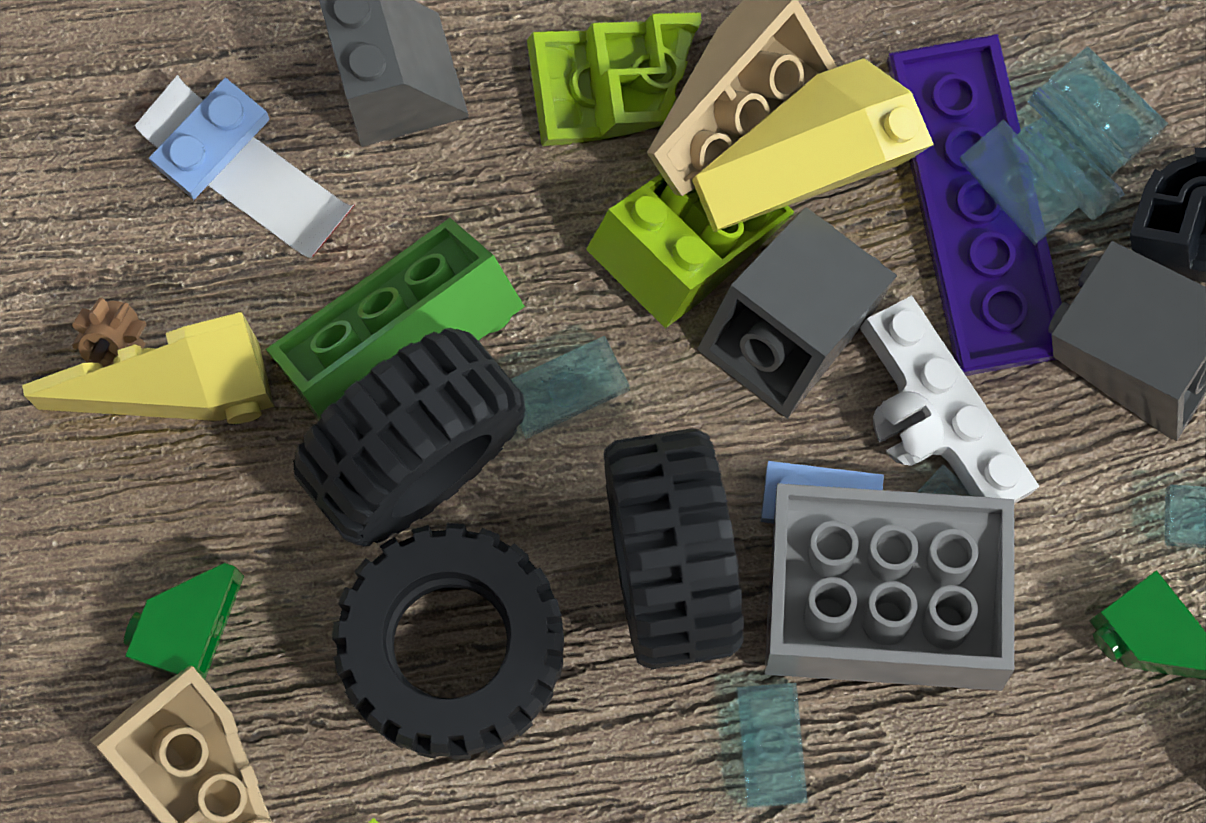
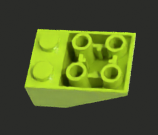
M660 173L607 211L586 250L666 329L706 298L794 214V211L789 206H785L713 232L696 189L683 196L675 195Z

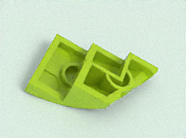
M701 12L652 14L643 22L592 23L586 31L533 32L527 39L541 146L602 140L662 126L675 103V92L679 81L683 79L688 64L686 59L694 34L699 29L702 21Z

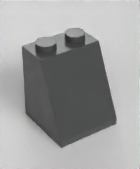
M319 0L361 147L469 118L439 13L415 0Z
M805 207L732 283L697 350L788 419L860 330L865 320L877 309L897 275L878 259L868 254L836 230L830 223L824 221Z
M1111 241L1101 258L1094 255L1086 264L1078 282V286L1082 288L1072 304L1063 302L1055 312L1048 332L1052 334L1053 356L1165 436L1177 441L1206 396V287Z

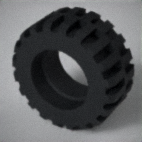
M453 328L443 329L440 333L432 332L423 336L419 342L415 344L410 343L399 349L397 354L387 361L385 359L371 369L368 375L359 382H354L344 391L345 394L336 403L329 405L321 414L322 418L305 433L304 442L299 444L295 450V458L293 459L294 476L345 541L363 547L370 546L373 542L380 543L387 540L394 533L399 534L409 528L413 522L423 519L433 512L435 507L455 495L459 491L458 489L477 476L483 470L482 468L501 452L502 446L512 439L517 432V426L524 420L526 409L523 393L473 334Z
M690 428L613 441L604 449L606 491L624 609L637 663L653 670L731 657L742 647L744 638L742 631L744 628L741 608L742 596L732 524L727 507L728 502L721 479L718 460H716L715 449L710 441V436L698 429Z
M447 523L446 530L431 531L429 525L412 529L413 537L399 543L393 537L380 545L383 553L372 562L365 558L354 571L358 578L352 588H344L338 602L342 609L339 621H333L332 640L336 644L337 656L333 657L337 675L342 679L346 689L345 694L354 708L373 729L377 730L388 741L398 747L407 748L420 756L436 759L437 756L452 757L453 760L469 759L472 754L487 751L489 754L505 747L504 742L517 734L521 736L533 726L532 721L541 710L545 711L553 697L557 679L561 677L565 645L562 616L558 601L555 599L550 582L541 568L537 569L530 562L528 554L515 543L509 546L502 542L499 534L484 528L479 533L467 531L465 524ZM445 588L468 589L487 599L500 614L505 625L507 637L505 656L495 676L479 690L457 698L432 696L414 687L402 674L394 651L396 628L405 611L424 595Z

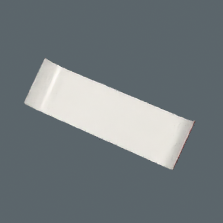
M177 75L135 124V127L148 141L159 148L198 107L203 99L196 95ZM255 137L244 146L208 185L289 246L308 258L314 257L355 206V204L353 206L348 205L335 197Z

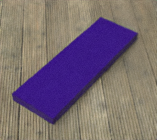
M998 34L889 53L887 64L890 77L912 92L934 144L910 159L909 162L954 359L966 376L1057 360L1053 356L1052 334L1048 332V329L1062 301Z

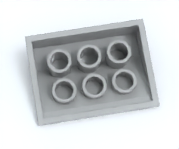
M777 483L767 611L765 675L1003 690L1014 672V499Z

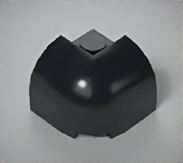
M1194 147L1195 154L1172 161L1161 171L1157 169L1153 171L1141 197L1130 232L1132 251L1192 281L1206 283V147Z

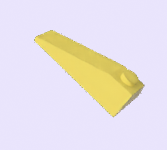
M863 58L814 76L694 176L692 182L712 230L716 232L902 165L934 144L912 92Z
M242 312L167 332L168 344L156 349H141V346L134 344L117 350L118 356L114 358V364L104 368L99 363H82L22 385L24 396L38 410L210 421L227 419L229 424H240L253 421L261 417V410L274 407L260 344Z

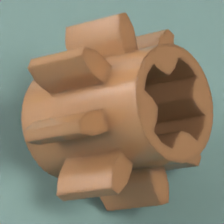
M100 297L91 310L82 308L73 322L72 327L79 334L74 340L72 347L79 349L81 357L87 363H99L104 368L114 364L113 360L118 356L117 350L134 344L141 346V349L144 348L146 343L139 336L144 330L146 322L139 320L138 315L128 303L119 301L106 302L103 297Z

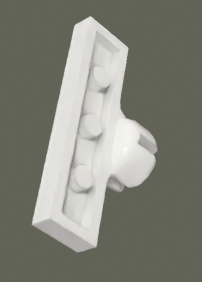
M913 296L865 320L860 329L899 389L898 394L883 401L882 405L878 406L873 416V427L879 443L903 431L900 434L902 442L886 450L888 456L897 463L912 466L931 455H941L949 462L970 496L1014 499L1015 504L1031 495L1039 487L1038 483Z

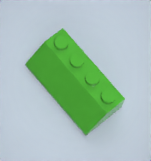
M448 218L266 348V351L319 421L322 418L321 414L331 403H336L345 394L344 391L354 382H359L381 361L384 359L387 361L396 355L398 350L410 343L415 344L423 336L432 332L440 333L446 328L470 332L479 341L488 333L502 329L510 321L511 317L525 306L494 255L454 220Z

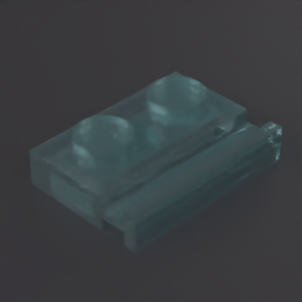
M1088 46L1057 71L1046 84L1036 89L1028 100V103L1107 180L1160 135L1168 125L1165 119Z

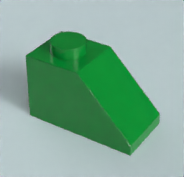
M223 563L148 599L143 612H135L127 625L123 643L129 648L125 657L136 664L171 676L177 675L192 665L205 680L244 575L235 566Z
M1157 570L1089 620L1096 629L1093 633L1096 644L1110 660L1116 662L1120 659L1126 668L1206 680V631Z

